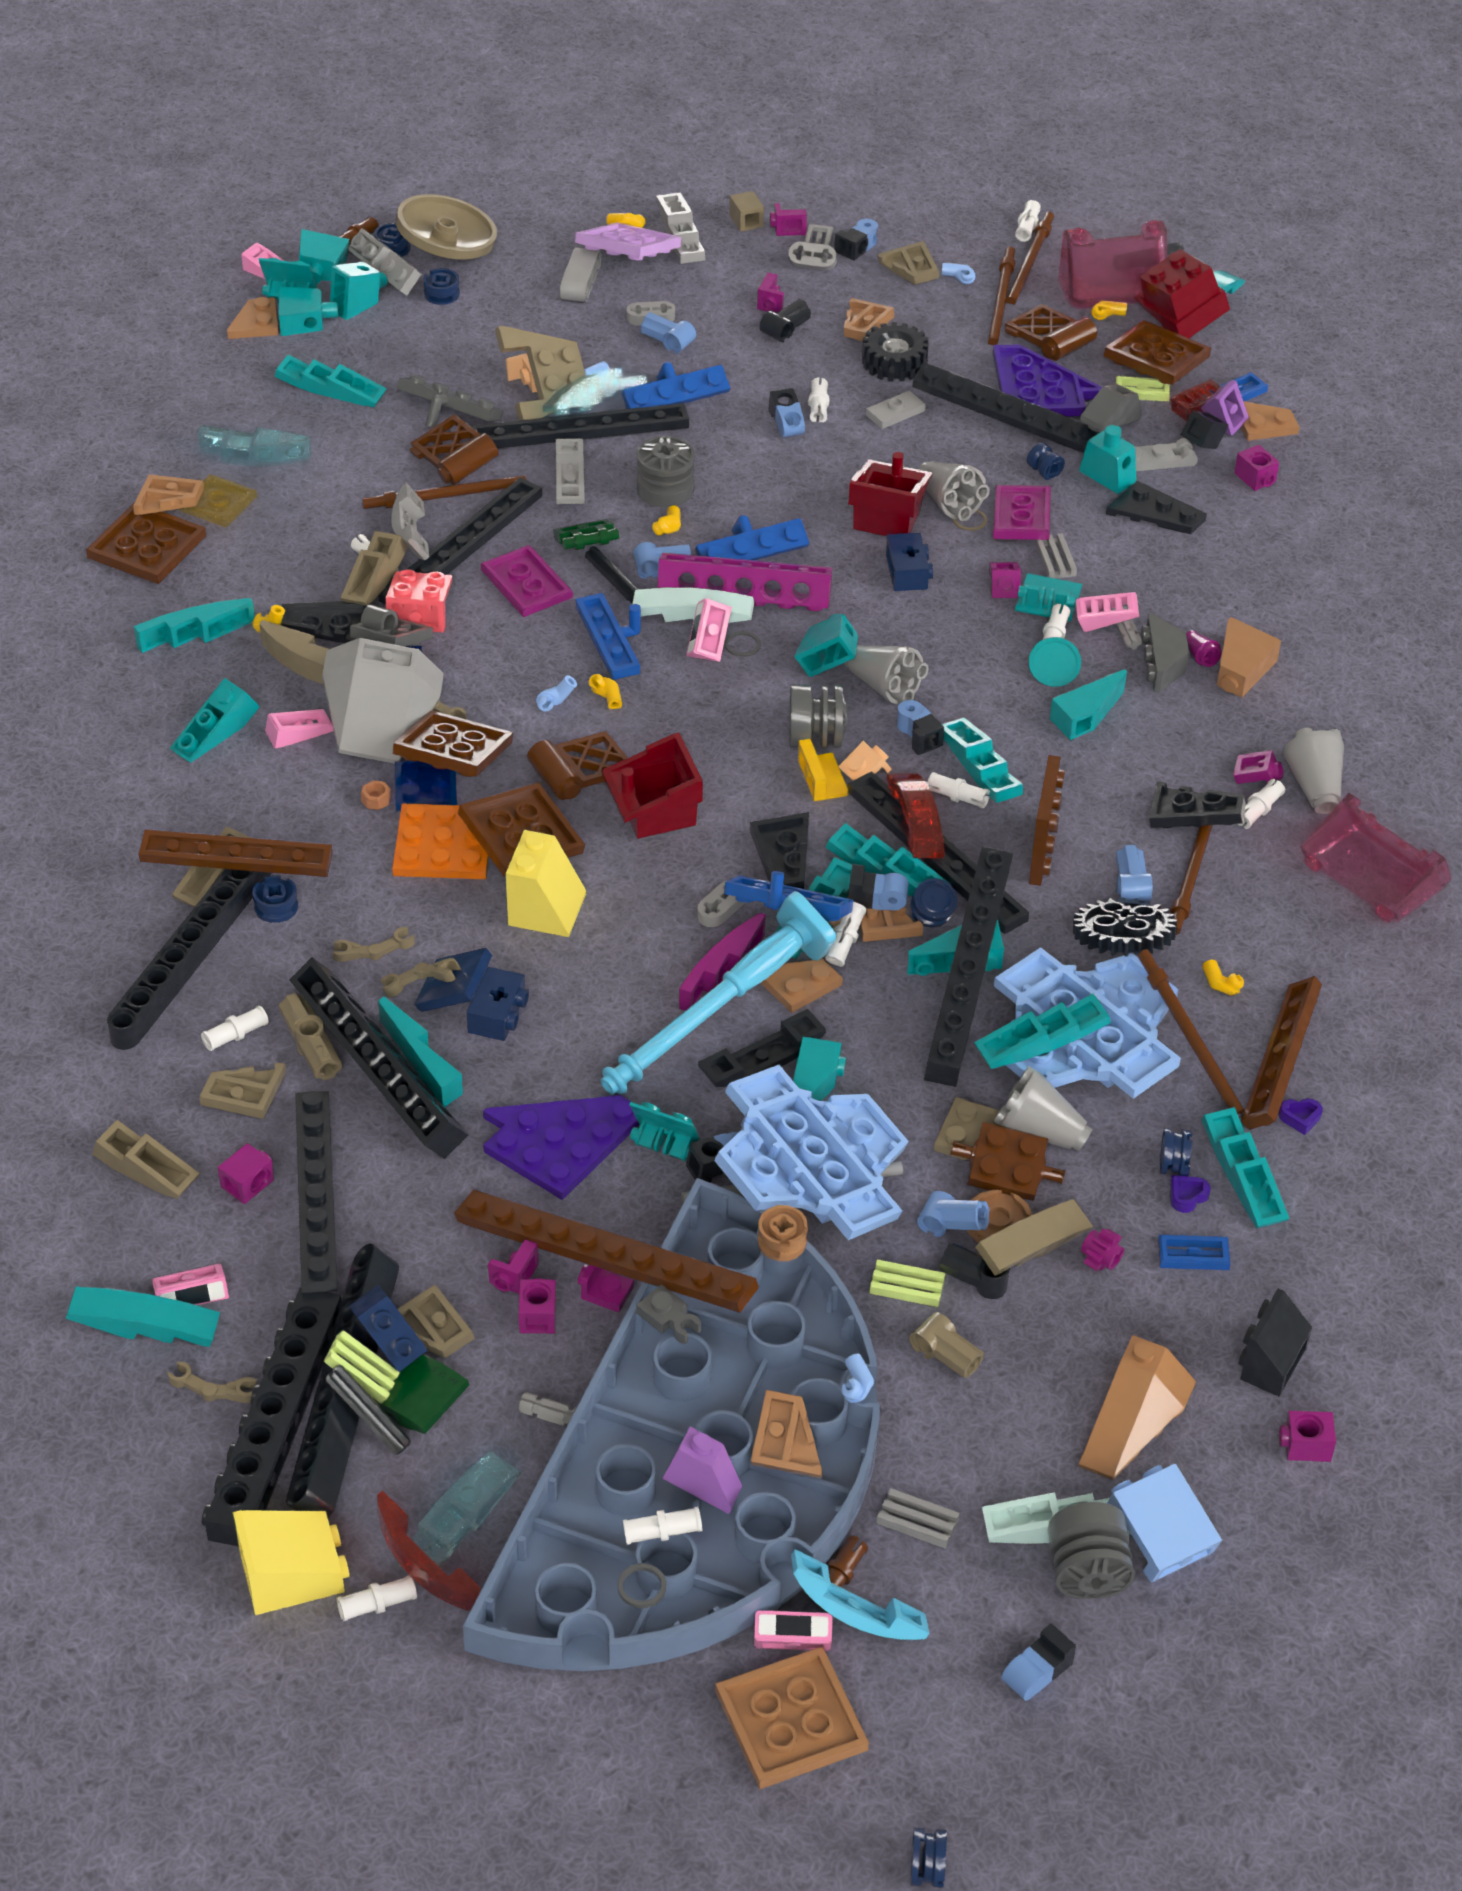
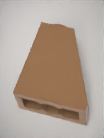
M1230 617L1227 623L1217 686L1223 688L1228 693H1233L1242 698L1278 661L1281 640Z

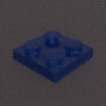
M421 761L395 762L396 811H401L402 804L457 805L456 771L436 769L431 764Z

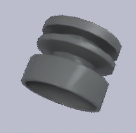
M657 436L643 442L637 450L638 496L644 502L662 508L672 505L678 506L691 499L694 493L693 472L695 455L693 447L683 439L672 436Z
M791 684L790 747H799V740L811 739L812 741L813 734H819L821 748H826L827 734H833V748H841L847 724V703L843 695L842 685H834L833 698H828L827 685H822L819 698H813L811 685Z
M1082 1502L1062 1509L1051 1518L1048 1524V1536L1051 1552L1054 1555L1055 1581L1061 1593L1075 1599L1107 1598L1126 1590L1132 1584L1135 1577V1567L1132 1562V1551L1128 1546L1129 1533L1126 1517L1121 1509L1112 1504L1102 1502Z

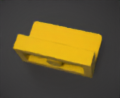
M811 739L799 740L798 763L814 802L848 796V788L834 754L825 753L817 755Z

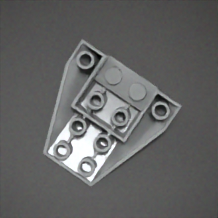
M358 638L327 650L322 680L338 753L399 764L403 757L393 754V743L429 711L434 709L440 699L444 673L419 649Z

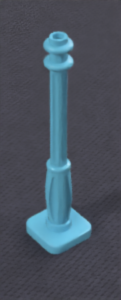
M796 891L785 898L776 915L782 929L754 947L730 971L723 975V981L633 1054L630 1056L628 1054H621L618 1058L619 1065L617 1067H605L602 1071L603 1078L600 1079L602 1087L611 1095L615 1093L625 1094L629 1081H641L643 1079L642 1071L733 997H742L748 990L771 976L799 949H802L812 960L818 961L823 958L836 940V933L802 894Z

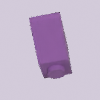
M1234 380L1219 388L1201 407L1203 412H1209L1229 424L1225 433L1230 436L1249 418L1237 382Z
M690 1426L662 1479L729 1514L742 1488L739 1477L724 1445Z

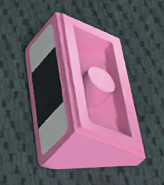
M707 598L698 602L686 653L688 657L720 662L732 607Z
M221 1264L161 1276L152 1280L155 1296L183 1301L193 1305H201L229 1298Z
M762 1610L755 1613L754 1647L813 1650L823 1646L825 1651L831 1649L832 1615L829 1613Z

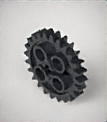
M1109 898L1106 903L1098 900L1097 905L1086 904V908H1079V913L1074 914V939L1080 940V945L1088 944L1089 950L1099 948V953L1111 951V956L1116 955L1118 952L1123 953L1125 957H1128L1129 953L1132 952L1138 955L1145 949H1148L1153 954V948L1164 950V945L1170 946L1171 940L1176 938L1177 920H1175V915L1169 914V909H1161L1160 904L1150 906V901L1138 903L1136 898L1131 902L1121 898L1120 901L1116 902Z

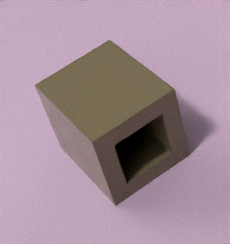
M754 191L730 195L729 216L740 232L764 227V206Z

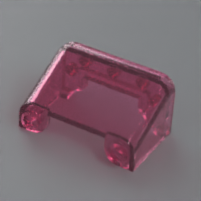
M1163 220L1148 221L1142 225L1141 235L1094 240L1091 233L1084 228L1064 230L1058 282L1070 306L1077 309H1091L1101 301L1127 303V305L1138 304L1134 296L1143 291L1140 276L1168 257L1167 228Z
M1348 793L1300 846L1305 856L1303 861L1314 872L1323 871L1376 908V914L1385 922L1390 923L1392 920L1400 922L1443 890L1452 878L1446 858L1434 850L1430 854L1424 848L1421 851L1417 850L1379 824L1374 814L1371 812L1367 814L1365 811L1360 810L1358 807L1361 804V800Z

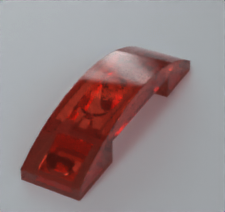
M887 773L886 779L893 798H899L909 827L907 840L913 858H944L945 851L940 818L934 797L924 778L917 773Z
M382 1490L377 1495L378 1520L385 1541L396 1560L428 1592L455 1607L471 1611L482 1589L460 1567L447 1576L406 1535L408 1533V1515Z

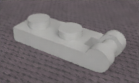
M1181 438L1176 443L1134 446L1136 452V471L1194 466L1198 461L1196 453L1192 450L1193 446L1190 440L1186 438Z

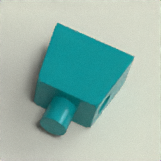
M301 229L299 261L310 264L316 284L320 283L321 280L331 281L332 266L342 265L347 261L349 239Z
M364 262L332 266L330 302L338 303V316L347 321L378 304L379 289L387 285V277L383 272L377 271Z
M279 287L281 336L322 331L323 318H338V303L322 302L320 289Z
M1109 425L1104 431L1088 441L1079 471L1113 492L1120 494L1136 482V452L1134 445L1121 438V428L1116 425Z
M832 614L828 619L811 626L807 630L794 657L809 677H813L856 658L858 634L844 614Z

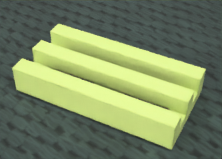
M1116 376V383L1138 393L1139 400L1169 401L1170 384H1163L1156 378Z
M877 1260L869 1294L938 1307L945 1281V1273ZM880 1281H881V1282H886V1283H891V1284L900 1285L901 1287H899V1286H894V1285H889V1284H884V1283H880ZM914 1288H916V1289H921V1290H926V1291H931V1292H934V1293H929V1292L914 1290Z
M344 1330L336 1336L324 1360L331 1368L339 1364L342 1365L365 1391L380 1404L388 1398L390 1394L388 1391L395 1384L393 1380L400 1373Z

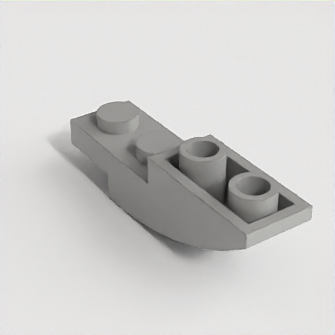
M363 228L353 237L348 250L364 263L379 272H383L388 282L405 295H408L421 276V273Z

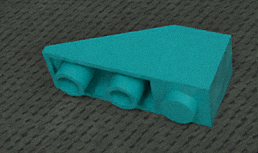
M1123 669L1052 698L1050 720L1069 740L1095 730L1124 693L1127 671Z
M224 678L169 749L191 763L245 727L260 706L244 690Z
M998 920L985 971L1002 969L1004 945ZM962 925L909 950L907 975L918 974L925 976L931 973L950 972Z

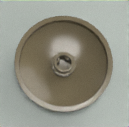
M422 194L405 199L397 210L395 223L400 234L411 244L428 253L450 259H475L488 254L495 245L497 229L494 222L479 208L465 201L444 195Z

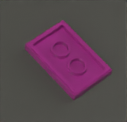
M996 485L993 539L1049 540L1051 486Z
M530 545L481 563V571L523 617L573 598V591Z

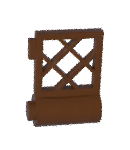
M1044 304L1005 323V333L1015 338L1019 336L1041 347L1044 356L1053 361L1065 357L1095 341L1097 338V328L1088 317L1075 320ZM1042 313L1047 316V317H1036V316H1038V315H1040V314H1042ZM1036 334H1047V335H1045V336H1043V337H1040V336H1038V335H1036Z
M455 414L411 442L412 448L409 449L419 460L424 457L438 469L437 472L445 484L450 482L452 485H456L499 456L495 443L486 433H478ZM455 425L457 426V430H456V431L446 432L447 430H449V429L452 428L453 426H455ZM472 438L466 443H460L461 439ZM453 440L452 444L442 445L443 441ZM429 442H435L434 446L423 447ZM440 453H449L442 459H438Z
M606 731L553 745L551 741L542 740L534 744L527 754L530 764L560 800L573 799L580 793L582 788L605 782L602 770L609 767V765H606L607 761L620 762L628 758ZM603 742L608 749L605 751L591 746ZM567 752H578L581 753L582 756L581 758L568 755ZM589 755L603 760L601 763L586 760V757ZM581 768L593 770L597 773L585 776Z

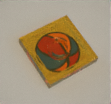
M209 474L203 480L204 491L197 505L181 508L180 511L227 528L255 500L257 490Z

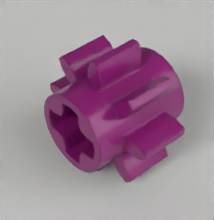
M1103 1228L1100 1233L1096 1230L1091 1231L1081 1246V1252L1087 1255L1083 1263L1096 1272L1099 1269L1102 1271L1105 1267L1109 1270L1114 1269L1124 1254V1248L1118 1245L1122 1237L1109 1228L1107 1230Z

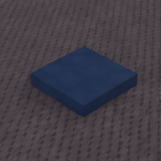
M487 948L436 959L435 963L447 958H454L461 970H452L456 978L452 982H444L434 977H427L414 1005L419 1011L423 1012L471 1001L491 960L492 954Z

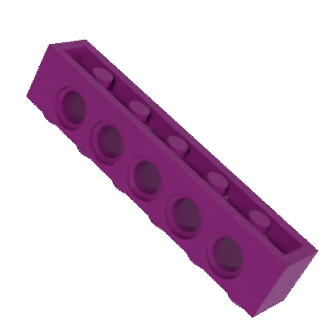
M662 552L659 559L657 588L720 590L751 596L754 599V606H765L766 603H773L785 609L794 608L796 605L806 606V609L810 611H822L823 608L829 607L833 568ZM681 574H692L695 578V582H684L681 578ZM713 575L720 576L724 584L715 586L710 582L709 577ZM747 578L751 581L752 587L742 588L737 580ZM770 580L777 581L781 588L777 591H772L767 588L766 582ZM804 583L809 587V591L803 594L795 590L794 585Z

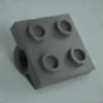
M369 605L362 613L361 623L350 625V637L356 639L364 638L404 647L419 646L421 642L433 639V627L400 619L394 610Z

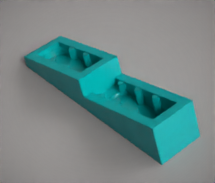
M385 996L379 999L380 1022L425 1084L445 1107L463 1094L462 1074L429 1048L427 1030Z

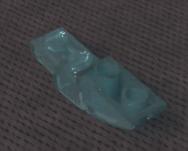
M621 367L583 376L554 394L544 404L543 412L553 411L554 416L570 414L569 408L577 407L578 412L594 410L593 404L603 403V397L615 396V390L622 389L623 391L627 388L647 384V376L639 375L623 378Z
M201 425L198 430L200 452L221 455L222 463L246 466H273L310 460L311 458L309 436L258 427L254 434Z
M492 1451L482 1457L446 1491L418 1524L419 1531L396 1558L397 1564L428 1585L470 1530H477L519 1477L520 1471Z

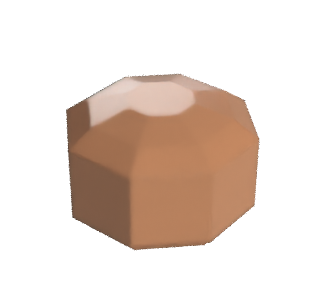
M371 781L363 785L361 802L367 809L380 810L390 804L391 788L385 782Z

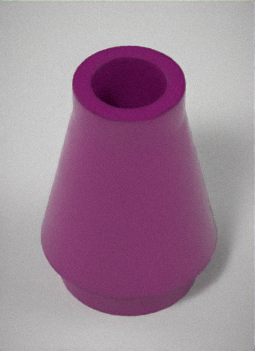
M1195 630L1188 631L1186 633L1188 649L1197 664L1206 667L1217 664L1222 656L1219 643L1197 633Z

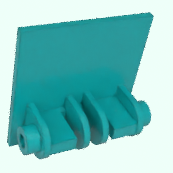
M259 258V263L267 285H263L262 294L266 295L267 298L275 297V299H279L280 286L317 288L310 264L302 261H281L277 258Z
M1027 573L1023 586L1020 585L1019 599L1015 611L1050 618L1053 606L1061 604L1059 614L1062 613L1063 606H1067L1070 609L1067 621L1071 622L1076 608V599H1079L1083 584Z
M630 1102L629 1105L640 1124L639 1128L634 1127L632 1129L630 1140L635 1141V1145L650 1150L653 1147L655 1152L659 1151L665 1140L663 1154L668 1155L669 1153L671 1157L686 1162L690 1143L701 1140L692 1123V1119L676 1112L672 1116L662 1113L659 1107L651 1103L642 1102L641 1105Z

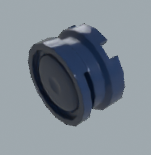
M396 223L383 224L375 230L374 237L400 257H404L410 252L411 245L400 234Z
M436 268L430 270L429 275H424V297L428 302L446 305L453 303L459 298V275L455 271L446 268Z
M280 875L265 877L264 881L260 884L257 882L253 887L254 910L256 915L263 921L280 923L289 920L298 911L297 888L289 878L283 880Z
M926 879L918 885L910 903L912 917L915 921L919 920L924 927H941L948 923L957 906L956 891L951 884L942 879Z
M1170 1128L1163 1129L1160 1174L1166 1175L1167 1169H1170L1171 1172H1178L1179 1176L1189 1175V1163L1192 1155V1140L1189 1139L1190 1136L1192 1137V1130L1182 1129L1181 1132H1170Z
M914 1827L911 1855V1886L921 1887L922 1883H931L933 1888L944 1887L947 1830L936 1829L934 1833H927L924 1828ZM920 1841H924L922 1853V1873H918Z

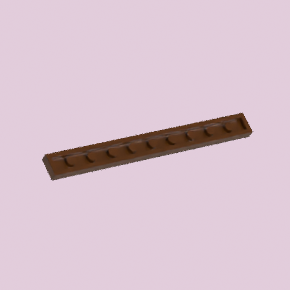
M474 1189L454 1212L457 1221L464 1225L523 1243L526 1239L537 1243L539 1249L657 1287L662 1284L670 1291L738 1313L742 1312L759 1288L755 1277Z

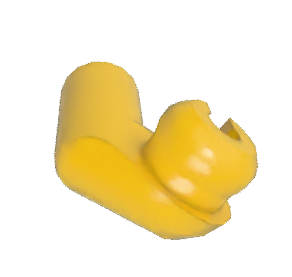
M609 213L606 220L608 225L618 222L643 228L646 223L642 215H634L632 213Z
M1101 301L1094 305L1091 314L1096 320H1104L1111 315L1126 316L1127 303Z
M675 505L669 506L667 508V516L660 517L658 521L652 524V529L657 536H662L664 533L671 534L680 529V508Z
M273 605L269 614H266L265 617H262L261 613L256 614L252 621L254 629L261 633L260 622L262 620L280 625L285 609L280 605Z
M594 674L589 678L588 684L595 694L607 699L609 709H619L622 707L620 689L616 681L603 677L600 674Z
M1208 960L1203 963L1202 969L1212 989L1230 996L1240 993V989L1244 986V979L1240 975L1236 976L1235 973H1232L1229 977L1223 976L1216 960Z

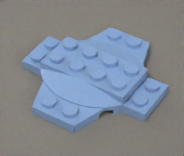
M1039 948L995 977L994 987L1016 1004L1015 1019L1031 1010L1035 1016H1038L1061 1002L1066 1007H1069L1094 993L1109 1014L1112 1022L1081 1039L1053 1051L1006 1065L1020 1078L1027 1067L1030 1066L1041 1073L1054 1088L1082 1079L1100 1081L1107 1088L1114 1084L1134 1099L1177 1069L1181 1058L1157 1039L1158 1030L1156 1028L1169 1009L1158 990H1153L1147 980L1148 974L1138 957L1132 953L1128 957L1123 955L1095 964V970L1083 972L1076 971V965L1061 964L1044 949ZM1169 982L1170 987L1172 988L1173 992L1177 997L1178 988H1176Z
M780 1065L729 1083L725 1093L745 1117L741 1123V1131L718 1152L714 1161L755 1211L767 1210L777 1205L802 1208L814 1213L822 1224L832 1220L847 1240L899 1218L902 1210L882 1187L883 1176L881 1174L904 1151L909 1141L869 1094L831 1095L828 1101H818L810 1098L811 1091L799 1089Z

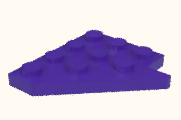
M1020 344L993 345V359L1001 392L1068 417L1081 416L1086 409L1084 400L1094 399L1102 388Z
M621 1095L486 1108L483 1111V1118L500 1129L483 1145L484 1153L563 1200L631 1134L634 1127H638L640 1124L629 1105L631 1101Z

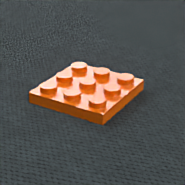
M402 804L392 867L393 876L486 879L489 856L459 816V805Z

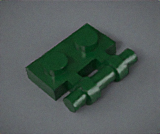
M608 519L553 529L555 541L562 544L564 550L575 548V550L585 549L586 545L597 543L601 546L609 544V541L619 539L618 529H614L613 522Z

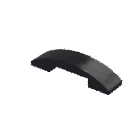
M806 1009L781 1021L780 1031L733 1054H730L725 1048L699 1061L698 1067L716 1087H728L729 1083L777 1065L782 1067L792 1062L799 1056L802 1038L821 1039L826 1034V1028L809 1009Z

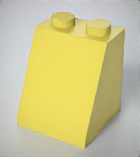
M524 830L506 872L508 925L569 937L586 896V889L554 835Z
M240 1510L233 1512L240 1556L255 1615L345 1592L343 1579L350 1577L345 1555H337L335 1547L341 1546L340 1536L336 1524L329 1526L326 1511Z

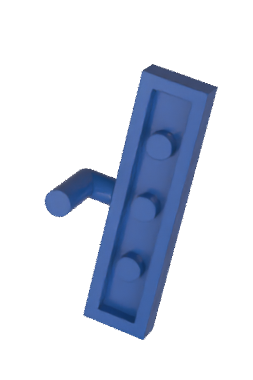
M664 362L657 374L658 381L624 389L622 397L627 409L687 403L729 392L731 388L722 364L676 376L672 364Z
M741 515L732 527V533L735 535L698 544L695 551L697 556L755 561L808 547L810 543L801 518L752 530L749 518L746 515Z
M603 593L575 599L576 609L612 680L640 674V664L626 639L627 637L638 635L641 631L640 605L631 604L629 606V625L620 627Z
M780 871L771 872V882L740 875L725 882L724 894L736 896L735 900L739 902H763L765 907L772 910L780 909L785 898L794 891L802 894L826 921H839L840 918L848 915L853 910L852 899L783 885L784 873Z

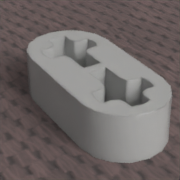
M796 242L789 249V259L791 264L796 267L831 270L837 263L836 252L829 245ZM799 250H804V254L809 256H802L801 260H797L795 254H798ZM824 253H829V258L832 259H827L826 263H822L819 257H823Z
M668 301L636 302L627 306L626 319L630 324L640 326L644 321V317L651 312L673 322L675 320L676 307Z
M726 881L719 884L698 904L697 919L706 927H717L723 924L745 903L735 900L736 896L729 895L726 898V894H724Z

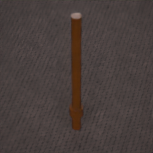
M1046 212L1042 221L1037 224L1033 242L1006 299L1008 304H1016L1044 239L1048 238L1052 230L1051 224L1054 219L1052 212Z
M1011 246L1005 249L1004 257L1000 261L999 270L1001 274L989 332V345H998L1010 276L1015 269V249Z
M526 476L415 490V493L422 501L502 490L508 488L520 477L526 480ZM388 491L383 492V495L362 498L363 509L385 506L386 509L393 508L398 493Z
M1213 825L1199 827L1178 898L1173 901L1170 914H1174L1175 920H1177L1176 935L1180 934L1184 920L1189 917L1191 910L1190 899Z
M1148 949L1141 951L1137 957L1148 974L1147 980L1153 990H1158L1228 1109L1235 1107L1237 1114H1242L1245 1111L1170 987V979L1165 970L1158 967Z

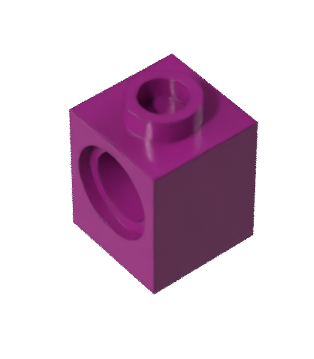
M1258 444L1237 453L1234 474L1256 491L1263 487H1269L1276 482L1279 461Z
M248 1143L218 1166L221 1188L245 1205L274 1181L273 1162L270 1156L262 1150L258 1151Z
M542 1278L520 1279L519 1333L555 1334L556 1280Z
M1289 1410L1286 1425H1280L1279 1444L1280 1447H1286L1287 1460L1331 1462L1336 1445L1333 1412Z

